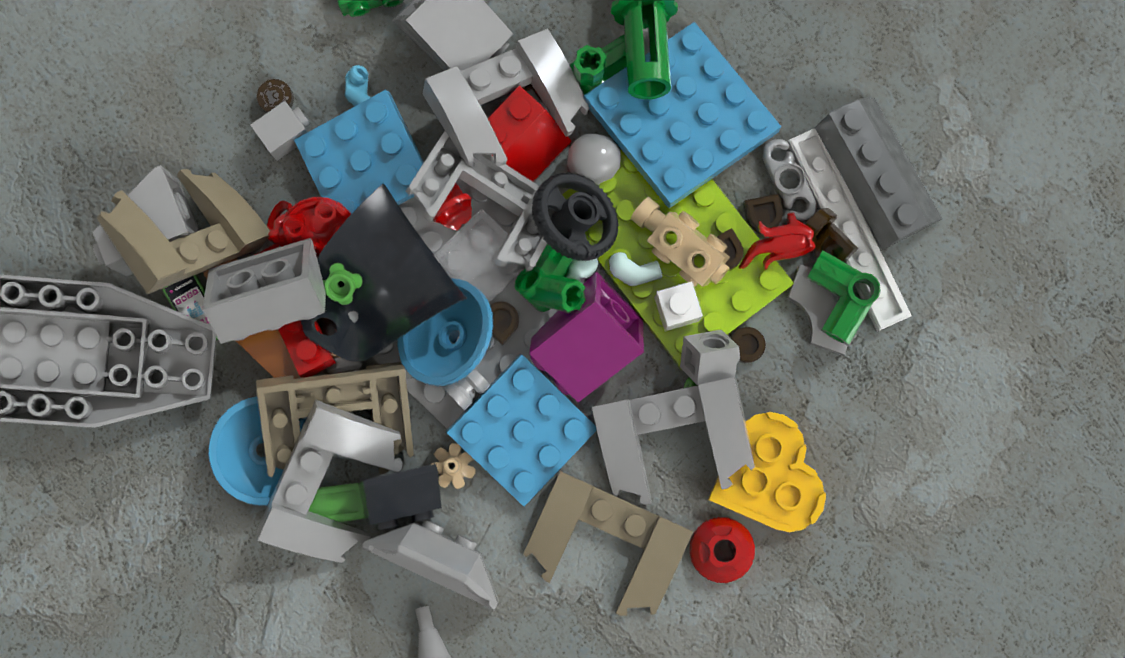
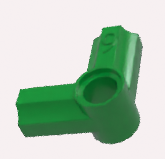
M624 34L602 49L585 45L576 51V60L569 66L577 79L583 95L626 68Z
M547 244L531 271H526V268L523 269L516 277L514 283L515 290L539 312L555 309L570 313L575 309L580 310L586 300L584 297L585 286L577 279L564 277L572 259L562 256L560 252L557 253L556 250H553Z
M822 251L807 279L840 298L821 331L834 340L848 346L872 304L879 297L881 291L880 283L872 274L862 273L827 252ZM862 282L870 288L871 295L869 299L861 300L854 295L853 286L855 283Z

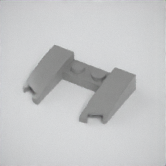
M548 28L518 40L516 49L460 71L455 66L426 78L422 93L463 160L469 166H472L473 154H492L495 166L506 164L507 157L480 105L515 91L519 85L524 87L532 84L566 137L570 136L576 127L571 122V119L579 110L582 114L586 115L589 110L577 79Z
M444 131L406 190L407 194H414L425 209L422 213L423 216L431 223L457 179L463 180L518 216L493 263L504 267L508 262L525 265L526 271H531L547 244L543 240V236H540L539 231H537L532 215V201L539 186L506 164L495 166L494 157L491 154H473L472 166L467 165L446 131ZM548 208V213L551 219L552 214L555 211Z
M735 377L592 407L613 496L618 497L620 490L641 495L640 503L652 504L638 435L706 422L722 489H727L733 485L729 477L745 464L750 470L755 468Z
M315 399L257 528V540L303 555L339 563L344 562L345 557L343 554L358 541L363 545L364 541L370 539V533L308 511L334 453L401 472V458L394 459V441L401 439L400 432Z

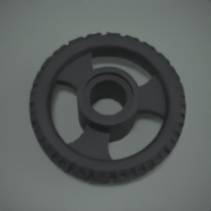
M575 173L553 175L539 186L533 197L532 215L537 231H539L540 236H543V240L547 242L548 246L550 245L553 250H556L557 253L560 252L566 258L577 261H590L602 256L614 244L619 226L617 213L615 212L616 209L613 207L611 199L607 197L602 188H599L598 184L596 185L594 181L591 182L589 178L586 179L585 176ZM558 188H568L578 192L565 199ZM548 208L555 211L552 214L551 219L548 213ZM600 219L603 224L602 237L597 244L591 245L586 239L585 232Z

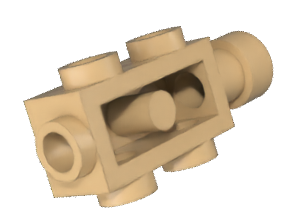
M647 197L636 208L631 216V220L639 227H646L652 232L647 241L654 246L652 249L653 254L667 264L670 261L682 269L679 272L680 276L687 282H692L695 287L698 283L701 286H706L711 281L717 284L729 270L725 263L730 257L724 252L727 245L713 234L706 238L696 230L699 223L688 213L682 211L678 215L676 212H669L665 215L659 210L660 206ZM670 231L675 232L677 235V241L673 245L669 244L666 240V235ZM697 254L705 257V265L702 268L697 267L694 263V257Z

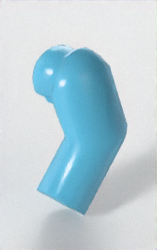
M360 65L353 66L345 78V97L355 107L371 98L367 95L368 71Z

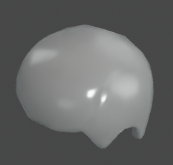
M599 134L583 135L575 140L568 150V173L585 176L586 179L589 178L591 182L594 181L596 185H599L613 178L618 171L621 153L617 144L610 137Z

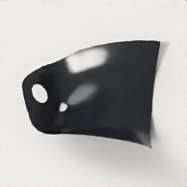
M382 184L345 220L317 259L323 280H327L330 275L329 269L331 265L340 263L348 272L352 274L357 273L362 277L363 283L361 287L355 289L352 294L353 300L348 305H342L326 295L325 313L318 314L309 320L301 319V324L305 335L317 345L347 361L359 362L377 355L409 331L452 305L467 299V297L453 282L432 251L422 240L385 184ZM342 281L338 282L340 287L345 285ZM355 311L358 313V320L355 323L349 318V312ZM319 318L330 319L336 325V333L330 336L319 333L315 328V321Z

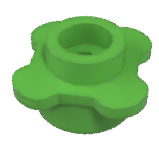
M335 263L329 269L330 275L327 280H323L325 292L332 300L342 305H348L353 300L352 294L356 288L361 287L363 280L359 274H352L345 270L342 264ZM342 281L345 285L340 287L338 282Z

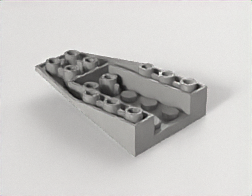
M0 275V422L98 428L210 400L216 334L211 325L110 283Z

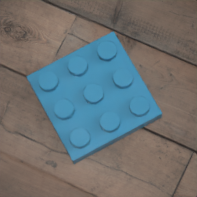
M386 89L294 140L320 196L341 203L351 214L382 184H385L398 205L415 197L414 194L408 195L406 190L424 164V161L390 92Z
M520 353L490 384L491 386L445 432L519 503L525 506L597 429L559 389Z

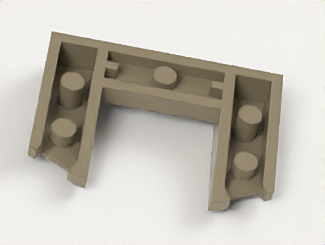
M182 169L178 172L177 177L211 226L169 242L153 221L122 190L118 191L111 200L116 205L112 212L109 214L101 211L98 215V222L147 294L257 250L269 238L268 232L270 230L258 214L236 190L216 173L202 176L193 175L187 169Z
M401 361L366 366V370L298 379H293V375L256 380L268 476L273 477L276 467L284 470L300 435L299 418L308 417L315 399L347 412L371 409L372 422L400 432L401 439L394 441V455L404 449L409 457L414 455L406 374ZM378 467L380 475L390 471L389 469Z
M560 471L523 553L524 556L527 557L533 553L546 570L541 577L544 581L550 583L578 520H581L643 549L616 610V614L627 616V608L650 607V615L655 614L693 531Z

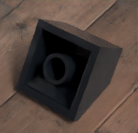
M436 464L366 479L358 483L367 525L376 524L377 531L399 526L397 518L411 515L413 522L433 518V510L442 508Z

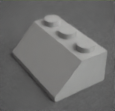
M311 238L209 269L202 310L220 344L232 340H243L251 334L265 330H276L285 324L301 319L309 320L318 314L325 313L326 292Z

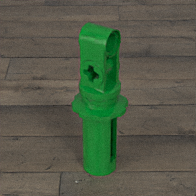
M615 0L611 4V14L614 16V21L622 26L624 25L628 92L635 98L656 99L665 96L671 90L667 22L678 11V4L675 0ZM648 28L650 62H645L643 29Z

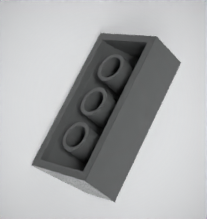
M875 98L858 99L829 113L815 127L882 250L942 220L939 211Z

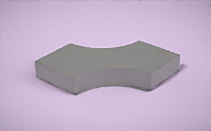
M800 264L787 299L799 306L809 321V344L843 356L845 355L847 345L834 340L821 331L836 305L833 294L807 279L812 268Z

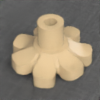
M452 443L449 446V452L444 448H439L434 453L439 462L432 464L437 465L438 474H440L439 485L444 488L448 487L450 482H452L456 489H460L465 486L464 477L473 478L476 473V469L468 465L474 459L467 452L461 454L462 447L457 443ZM451 463L455 464L454 469H450Z

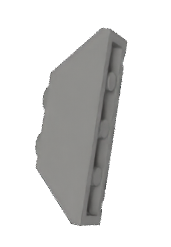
M425 519L422 525L412 523L364 541L362 549L492 610H495L499 600L483 555L475 550L477 543L463 536L457 535L456 539L453 540L442 535L443 527Z

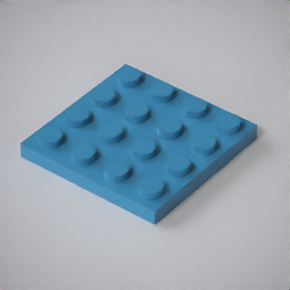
M695 22L668 39L671 90L665 96L656 99H638L631 96L628 92L627 67L584 95L589 110L668 208L674 206L779 133L782 127ZM650 52L645 54V62H650Z

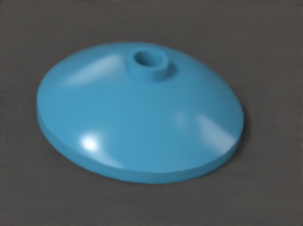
M452 279L467 299L443 310L398 339V352L404 368L412 377L425 384L445 386L463 379L480 363L489 346L493 328L492 311L489 302L477 287L464 280Z
M258 396L238 402L220 417L210 437L209 461L215 478L230 495L245 503L268 505L283 473V469L276 467L273 477L268 476L266 456L260 457L256 453L257 446L264 443ZM307 417L299 418L300 433Z

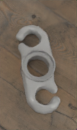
M773 139L764 146L762 155L773 188L776 193L782 196L784 206L787 209L792 208L795 200H804L807 203L805 212L790 211V213L794 212L796 219L800 222L809 220L815 213L816 201L806 179L805 171L795 163L792 152H787L782 161H775L771 157L772 150L774 148L787 150L789 143L783 139ZM785 171L794 172L799 179L798 186L794 189L784 188L779 181L780 174Z

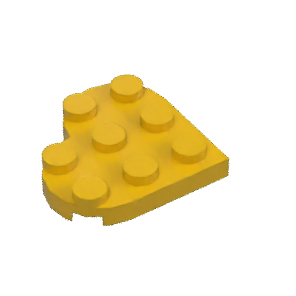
M767 412L752 416L745 422L755 468L750 470L745 464L729 477L733 485L727 489L721 488L718 476L708 500L776 530L785 532L803 530L817 521L824 510L826 500L823 483L819 479L817 472L804 463L807 448L806 444H804L803 434L798 429V425L783 414Z

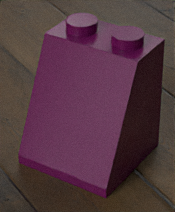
M595 272L583 284L585 286L584 297L586 300L580 310L575 309L570 313L558 310L531 337L529 354L533 364L541 371L546 370L554 378L558 389L565 395L570 394L577 402H580L644 352V323L642 318L598 272Z

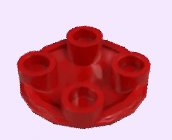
M311 197L300 200L289 208L283 219V234L288 244L311 238L318 259L331 237L351 213L341 203L330 198Z

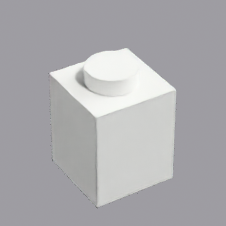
M692 282L658 291L654 297L664 331L699 322L703 317Z

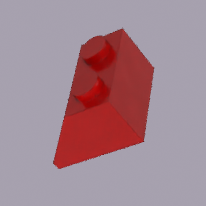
M520 85L488 118L507 157L506 165L532 182H535L572 143L569 137L564 135L548 111Z

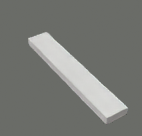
M814 128L787 141L789 149L794 154L797 165L801 166L805 171L806 179L818 209L829 208L837 214V219L833 224L858 247V250L850 257L846 264L862 273L872 274L880 283L881 291L879 297L868 311L876 331L878 332L911 317L912 315L861 210L816 129ZM858 282L854 284L862 300L870 298V288L865 283Z

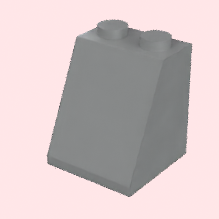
M413 0L392 20L444 71L455 66L462 71L487 61L491 56L494 58L501 55L509 47L507 40L513 35L510 29L484 0Z
M163 166L155 167L128 195L153 221L169 242L200 231L180 181ZM99 225L92 232L96 244L93 245V251L101 265L105 264V266L125 276L132 275L133 272L102 226Z

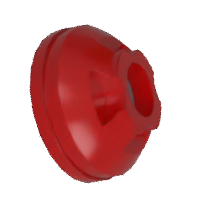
M716 517L703 522L695 530L690 541L689 554L694 568L701 576L716 583H729L736 581L748 572L755 557V545L749 530L743 524L728 517ZM720 540H729L735 547V554L729 561L721 562L714 555V546Z

